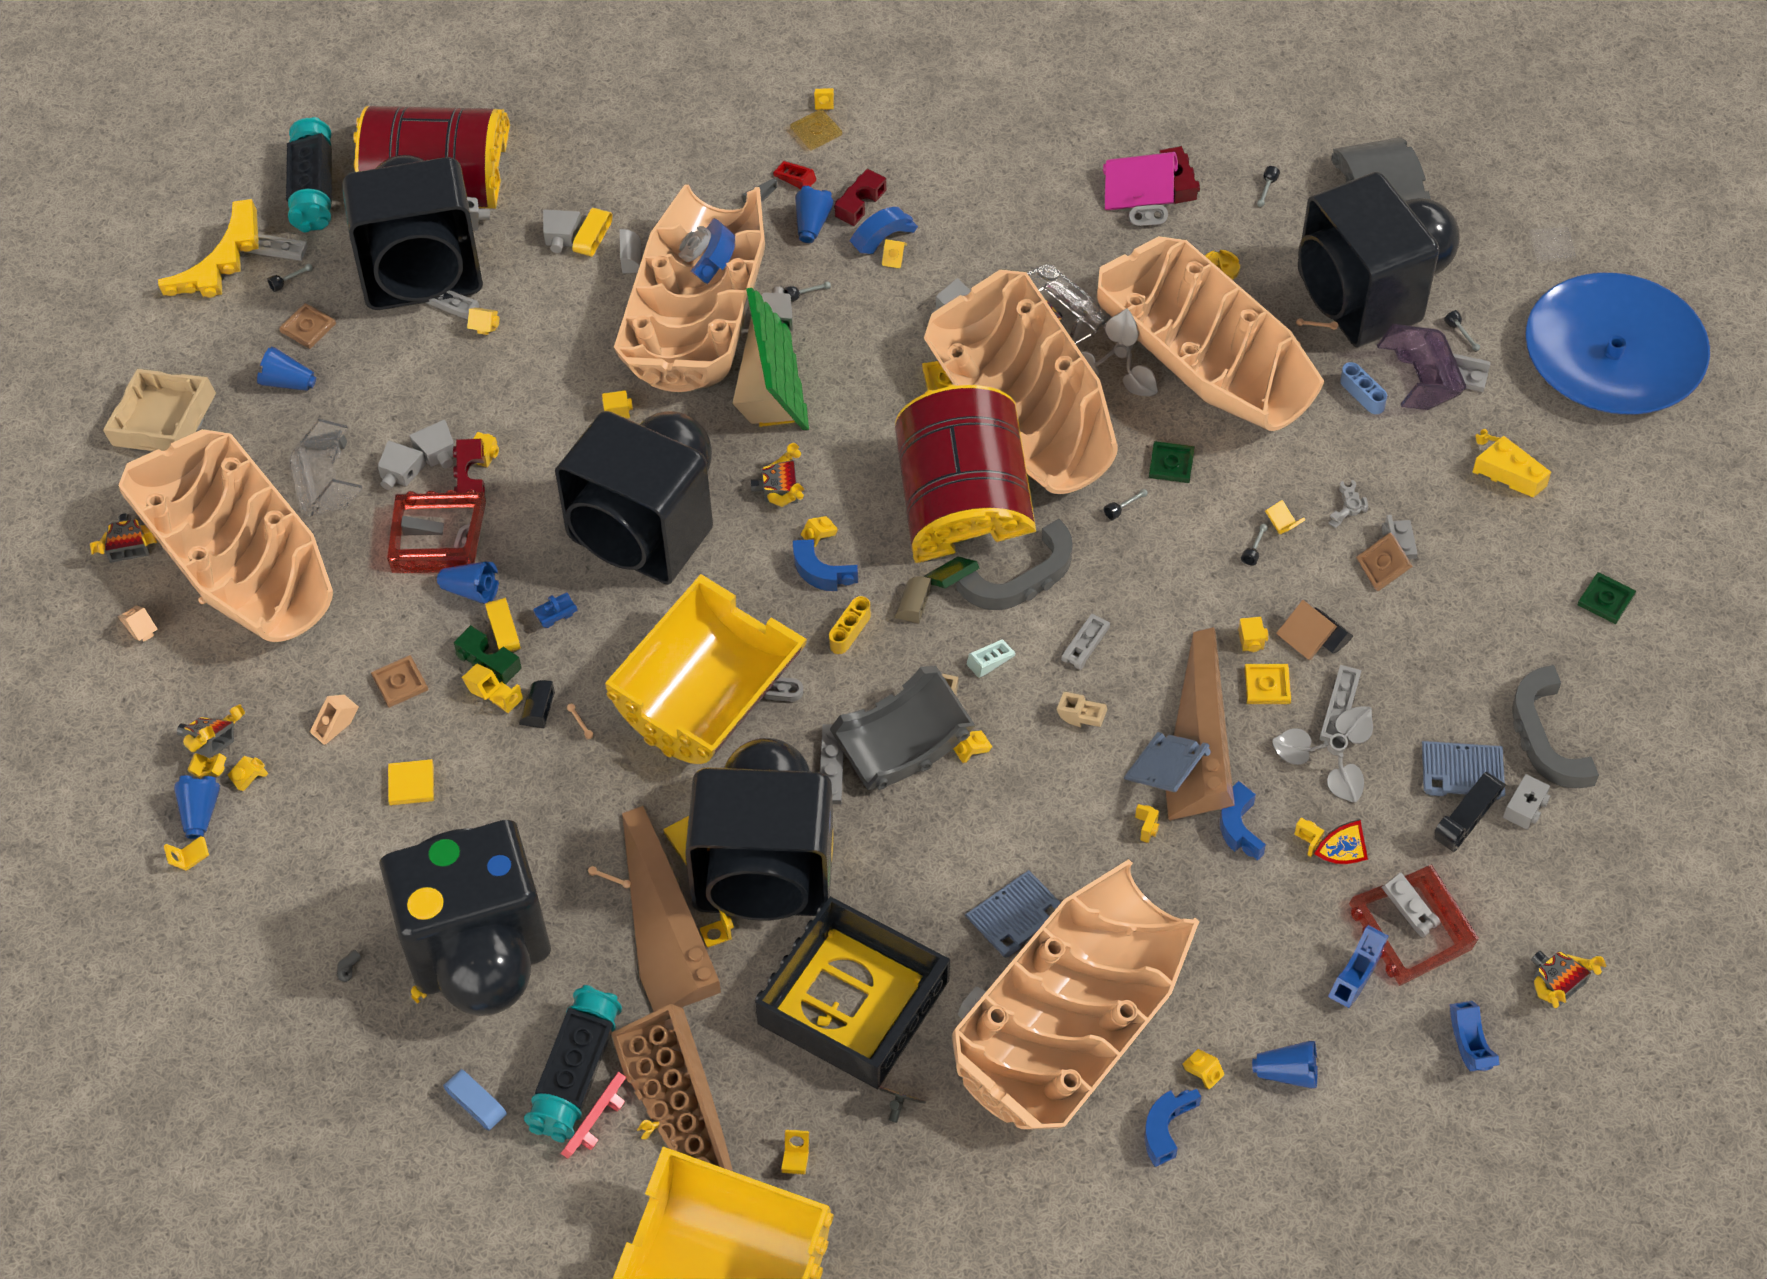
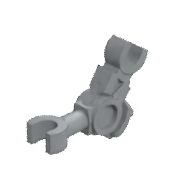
M1351 480L1350 487L1345 486L1343 481L1340 483L1339 490L1342 493L1344 505L1341 511H1334L1330 515L1332 520L1329 522V525L1333 528H1337L1348 515L1355 516L1361 511L1366 513L1368 510L1367 498L1362 497L1361 500L1359 499L1358 492H1355L1356 482L1354 480Z

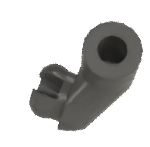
M353 950L339 961L337 965V976L343 982H347L352 978L353 965L361 959L356 950Z

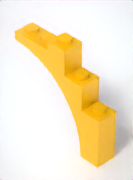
M253 200L232 202V216L228 229L221 242L204 260L182 273L158 279V286L163 295L175 296L176 294L195 293L196 291H200L203 297L222 295L221 274L241 272L240 252L259 249L257 209Z

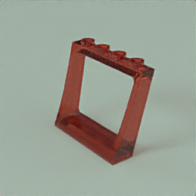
M448 490L446 493L427 491L426 494H417L413 491H408L406 494H395L387 555L392 573H439L444 568L475 563L486 506L484 492L467 490L466 493H457L453 490ZM474 507L464 547L400 549L402 516L406 509Z
M1432 864L1404 877L1412 887H1418L1455 945L1407 969L1403 966L1387 940L1380 959L1383 958L1386 963L1385 970L1390 978L1394 977L1399 986L1471 951L1479 940V937ZM1382 886L1352 897L1349 903L1352 908V918L1355 921H1360L1363 926L1362 933L1368 925L1382 932L1366 906L1368 903L1388 896L1382 889Z

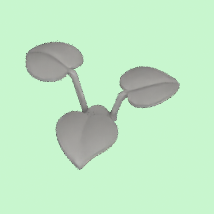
M1126 308L1110 318L1106 324L1105 329L1108 337L1112 341L1117 342L1115 347L1098 362H1095L1094 356L1091 353H1081L1097 377L1099 376L1097 366L1115 353L1118 357H1127L1128 374L1123 378L1124 386L1133 394L1152 396L1158 393L1156 377L1152 370L1143 365H1137L1131 370L1132 354L1130 352L1138 339V328L1134 317Z
M1361 706L1344 711L1339 715L1335 723V728L1339 733L1334 734L1329 742L1325 741L1323 744L1315 747H1310L1311 738L1309 734L1297 728L1289 729L1273 739L1272 743L1276 753L1284 761L1294 765L1306 763L1309 759V752L1327 747L1331 754L1338 755L1339 769L1332 770L1328 775L1327 785L1329 790L1335 796L1355 803L1359 800L1364 788V777L1360 768L1355 764H1348L1343 767V752L1348 745V740L1352 743L1360 744L1366 742L1372 735L1371 707Z

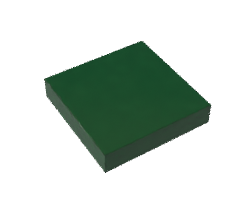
M1154 441L1149 478L1190 483L1195 446Z
M957 556L924 577L931 578V585L945 589L980 568L977 561Z
M1597 572L1577 605L1617 624L1634 598L1636 590Z

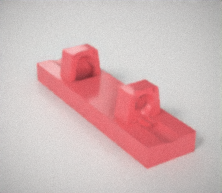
M618 1072L613 1077L560 1154L569 1159L580 1144L590 1150L594 1148L598 1139L589 1133V1130L607 1105L615 1111H619L625 1103L616 1094L626 1078L624 1075Z

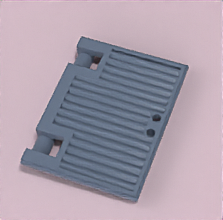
M1157 732L1124 776V779L1176 792L1201 757L1210 755V745L1202 743L1200 746L1195 740L1168 735L1166 738L1162 733Z
M1422 741L1423 787L1426 794L1431 796H1444L1447 793L1468 794L1486 771L1505 783L1502 746ZM1432 779L1442 780V787H1432ZM1505 788L1496 800L1505 796Z
M1028 870L966 913L965 916L1006 958L1021 949L1022 944L1032 938L1045 923L1049 916L1044 911L1051 906L1056 910L1061 902ZM1009 936L1013 943L1006 947L1001 941Z

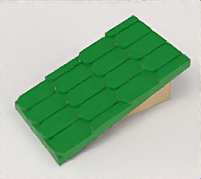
M746 288L751 321L733 405L751 424L794 420L802 430H809L807 404L803 400L802 383L798 376L796 354L793 353L791 332L788 326L781 322L778 314L773 313L770 305L763 301L758 291L753 288Z

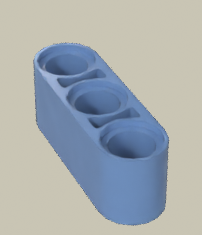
M1353 362L1344 364L1340 378L1341 385L1370 413H1382L1387 400L1386 391L1358 364Z
M462 1069L443 1085L446 1092L488 1131L507 1115L505 1109Z

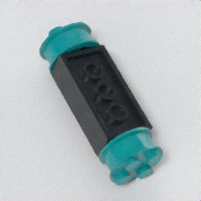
M317 117L303 118L294 122L289 129L290 140L287 143L286 200L289 207L288 220L291 225L304 233L312 230H322L331 221L332 147L330 139L332 133L330 127Z
M583 985L582 988L576 989L573 993V1005L566 1010L565 1018L541 1075L535 1095L532 1096L531 1102L533 1106L531 1111L524 1116V1121L529 1126L530 1132L537 1135L551 1136L553 1140L564 1143L566 1139H571L575 1134L573 1126L575 1121L579 1120L582 1116L583 1106L611 1033L615 1030L614 1020L622 1012V1006L617 1001L618 997L615 994L595 990V988L589 985Z

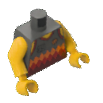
M790 443L787 446L786 453L773 463L762 468L763 479H750L751 492L764 491L765 502L784 507L789 503H798V500L803 499L804 494L802 491H804V488L796 482L795 461L792 459V457L799 458L801 456V452L798 450L799 446L796 443Z
M125 513L119 515V522L108 525V530L103 534L100 541L90 543L91 555L97 552L104 554L105 551L111 563L150 556L148 544L157 543V540L147 526L140 525L138 519L131 520V515Z
M241 704L232 707L229 710L231 715H227L222 720L199 717L189 725L179 724L177 735L183 737V747L191 752L211 758L233 743V724L245 714Z
M1540 950L1531 959L1539 967L1533 978L1537 996L1544 1001L1552 1003L1554 1008H1558L1562 1003H1566L1568 998L1588 982L1591 975L1590 971L1593 970L1596 975H1599L1602 972L1600 967H1606L1605 960L1601 956L1585 959L1564 954L1561 951L1548 958Z

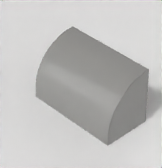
M620 229L622 274L638 273L642 260L640 237L633 231Z

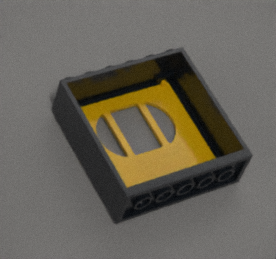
M830 896L826 903H821L814 920H810L807 923L802 937H798L795 940L791 953L783 957L779 970L771 974L765 990H761L755 998L757 1024L878 1090L947 986L950 978V959ZM836 960H851L861 964L870 973L873 979V986L871 987L828 963ZM821 971H825L868 994L854 1017H849L807 994V991ZM804 1001L824 1013L830 1014L832 1017L845 1023L846 1026L826 1029L814 1025L804 1015L801 1002Z

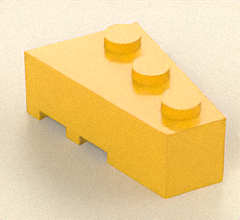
M1502 436L1476 457L1472 471L1477 475L1480 473L1490 477L1494 482L1499 481L1507 484L1509 488L1533 498L1547 487L1551 475L1550 470L1505 436Z

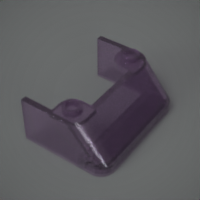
M1392 324L1377 344L1379 349L1395 350L1401 362L1413 364L1420 383H1416L1401 402V407L1430 410L1461 395L1466 389L1465 381L1446 336L1441 331L1431 328Z

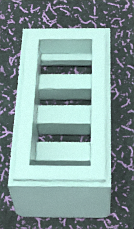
M1002 639L970 653L967 666L980 678L1014 657L1015 652Z

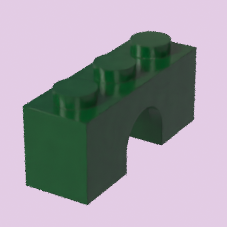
M471 625L453 642L456 650L455 654L460 660H467L472 666L479 664L492 670L498 682L507 684L522 668L519 656L505 647H502L494 654H485L484 652L489 648L487 636Z

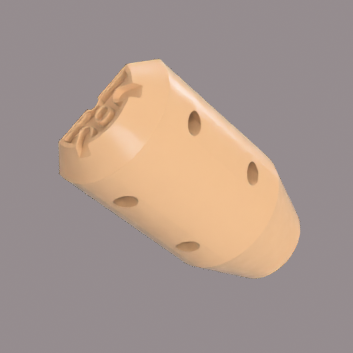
M684 185L651 231L614 345V349L623 363L638 378L646 381L651 386L665 391L686 392L713 386L722 381L729 373L749 307L746 288L754 289L765 250L760 187H755L754 190L747 192V199L743 208L724 210L704 203L692 192L689 185ZM713 218H715L735 235V248L723 270L719 269L711 281L706 284L691 272L706 249L691 262H685L679 257L678 253L681 252L679 250L681 242L689 232H695L698 230L696 229L698 226L707 228Z
M1158 236L1135 248L1131 255L1127 256L1124 254L1100 267L1097 299L1100 307L1111 317L1128 308L1137 324V341L1206 403L1264 429L1276 431L1288 426L1301 416L1319 394L1324 380L1292 332L1187 240Z
M998 270L972 287L968 295L956 297L931 314L924 340L953 385L987 386L1006 393L1014 400L1028 476L1051 493L1066 494L1088 486L1108 470L1117 455L1118 446L1100 379L1027 272Z
M202 429L171 443L170 447L165 451L158 449L127 463L118 485L121 494L208 605L270 642H281L295 638L309 630L322 618L332 601L333 589L314 535L232 434Z
M1129 859L1064 899L953 1031L952 1042L958 1075L963 1077V1085L988 1111L1006 1123L1014 1122L1017 1128L1058 1129L1065 1127L1172 994L1199 921L1196 918L1180 919L1174 917L1147 899L1136 886L1131 876L1130 869L1133 863Z

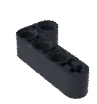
M1487 771L1483 773L1450 817L1444 816L1434 832L1435 840L1452 852H1455L1457 850L1456 847H1460L1500 796L1506 784Z

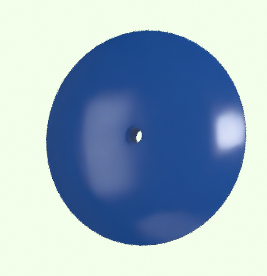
M1592 273L1565 280L1549 289L1536 302L1531 310L1526 326L1527 349L1540 375L1565 397L1586 407L1608 413L1644 414L1659 411L1679 403L1688 397L1701 383L1710 360L1708 335L1695 311L1669 289L1650 280L1633 275Z

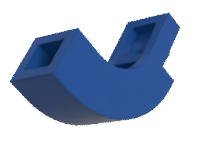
M889 207L876 212L866 219L855 231L850 242L860 253L874 254L879 244L888 235L897 231L914 233L918 226L913 222V218L904 213L899 207Z
M715 218L707 226V229L711 232L708 247L691 270L694 275L706 284L711 281L719 269L723 270L735 248V235Z
M814 539L793 540L796 570L808 584L821 590L838 591L837 584L852 585L858 583L857 565L830 566L824 564L815 555Z
M1238 781L1233 786L1235 806L1221 809L1220 830L1225 842L1234 852L1242 847L1246 855L1253 856L1256 860H1259L1264 855L1266 844L1252 834L1244 826L1241 819L1254 805L1256 794Z
M1369 925L1365 928L1350 961L1343 972L1337 977L1328 996L1329 998L1348 1008L1352 1006L1374 971L1388 940V935Z
M1473 1001L1449 1004L1453 1032L1467 1069L1470 1072L1476 1070L1486 1071L1492 1069L1493 1066L1500 1065L1499 1056L1489 1048L1481 1024L1480 1007Z
M1197 1088L1192 1091L1185 1090L1177 1098H1175L1170 1090L1162 1095L1150 1109L1144 1138L1148 1156L1154 1167L1176 1158L1178 1148L1169 1134L1168 1125L1175 1117L1200 1106L1201 1095Z

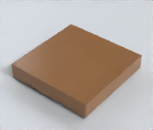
M305 303L279 329L281 333L311 349L336 322L333 318Z
M1391 532L1356 557L1377 591H1380L1413 567Z
M1302 600L1276 634L1308 660H1311L1337 626L1306 601Z
M411 655L371 672L388 708L428 691V686Z

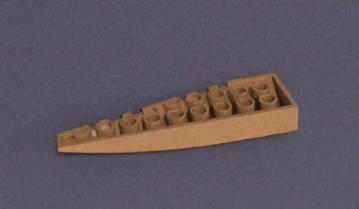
M1214 627L1193 632L1174 736L1195 740L1200 746L1202 743L1209 744L1211 753L1208 756L1201 757L1176 792L1166 790L1169 820L1235 806Z
M641 806L622 813L628 873L631 882L630 892L639 975L653 1012L669 1004L682 1008L721 993L718 976L644 807Z
M669 1004L612 1032L611 1035L624 1076L635 1089L638 1099L643 1102L649 1117L654 1122H659L658 1131L669 1149L733 1171L711 1091L684 1009Z

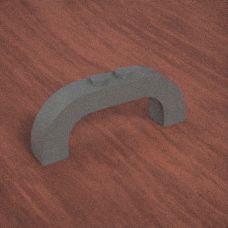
M1060 519L1043 527L1042 541L1049 547L1052 555L1044 562L1004 584H994L986 581L977 571H974L956 582V590L971 604L988 610L1009 609L1026 600H1032L1041 591L1049 590L1067 573L1072 560L1073 546L1068 528Z
M1554 665L1538 668L1523 678L1513 701V726L1515 732L1520 734L1521 748L1527 752L1530 762L1537 772L1550 782L1567 788L1595 786L1599 774L1591 756L1580 759H1568L1558 755L1550 746L1534 702L1541 697L1558 694L1561 681Z

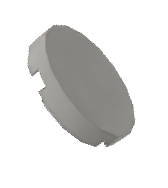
M704 226L696 227L698 230L689 232L681 242L679 248L681 252L678 254L685 262L695 260L706 249L711 238V232Z

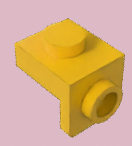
M827 516L808 519L801 532V536L804 540L814 539V547H816L820 538L835 536L838 528Z
M981 730L972 731L970 736L966 740L961 741L953 750L961 762L966 763L973 754L989 752L992 745Z
M194 753L187 770L199 779L205 776L219 777L224 771V763L227 757L218 753L211 758H207Z
M243 756L227 775L238 790L244 791L257 776L266 777L268 772L265 770V765L260 759Z
M1138 804L1135 818L1145 821L1141 830L1140 840L1149 843L1151 836L1156 837L1160 826L1157 823L1159 811L1149 805Z
M1300 818L1296 824L1294 835L1310 843L1307 855L1312 857L1315 849L1323 839L1325 830L1319 828L1312 821Z
M1197 1049L1182 1064L1187 1072L1201 1078L1204 1086L1208 1089H1211L1224 1076L1218 1058L1200 1049Z

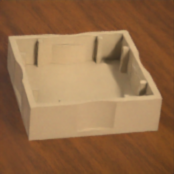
M137 369L125 390L121 402L114 409L103 431L113 446L148 451L158 449L165 451L170 447L171 443L196 432L216 392L208 377L185 374L171 375L160 371Z

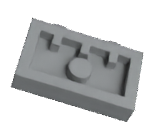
M1452 353L1450 354L1443 384L1484 392L1491 363L1482 359Z
M1387 515L1385 523H1382L1383 535L1391 532L1407 558H1417L1418 553L1411 521H1393L1392 515Z

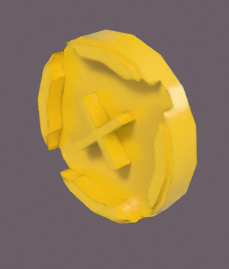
M1214 250L1204 255L1232 280L1238 276L1240 272L1239 259L1232 252L1226 250L1215 252Z

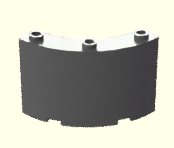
M1398 137L1333 149L1332 163L1344 174L1346 183L1372 172H1380L1388 179L1404 201L1415 198L1430 199L1429 191L1424 189L1423 181L1426 178L1420 161L1413 148L1406 146L1407 141Z
M937 666L920 667L902 685L904 689L896 696L890 694L875 703L876 708L867 712L861 709L839 715L831 726L830 731L867 790H882L888 785L899 782L919 771H927L934 762L970 736V732L975 727V724Z

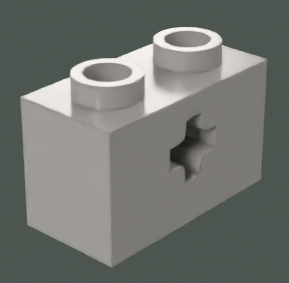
M1525 774L1508 803L1503 818L1528 830L1531 823H1537L1541 812H1539L1540 807L1545 808L1551 797L1548 795L1550 785Z

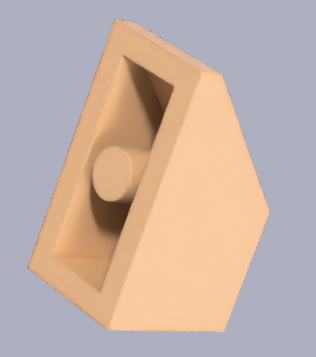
M134 606L118 616L135 640L140 641L142 639V641H146L154 636V631L158 630L144 607Z
M346 695L327 696L310 733L324 745L351 724L359 707Z

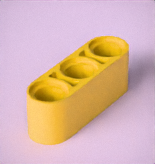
M597 208L590 210L573 241V252L591 257L595 254L612 223L613 215L611 212Z
M863 596L854 598L831 629L829 643L830 650L833 653H845L870 620L871 609L868 598Z
M506 597L485 603L498 650L502 647L511 652L520 650L519 639Z

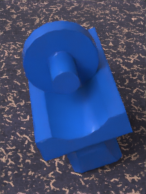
M564 593L556 598L551 595L548 597V602L533 609L536 617L545 628L553 626L556 621L562 618L567 619L573 616V613L578 611L577 606L573 603L568 593Z

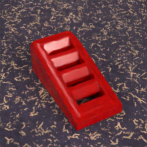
M783 161L773 172V176L799 189L803 186L811 187L816 182L813 169Z

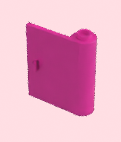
M1169 152L1106 160V164H1103V172L1106 175L1105 210L1172 204L1174 201V172L1178 169L1176 153Z

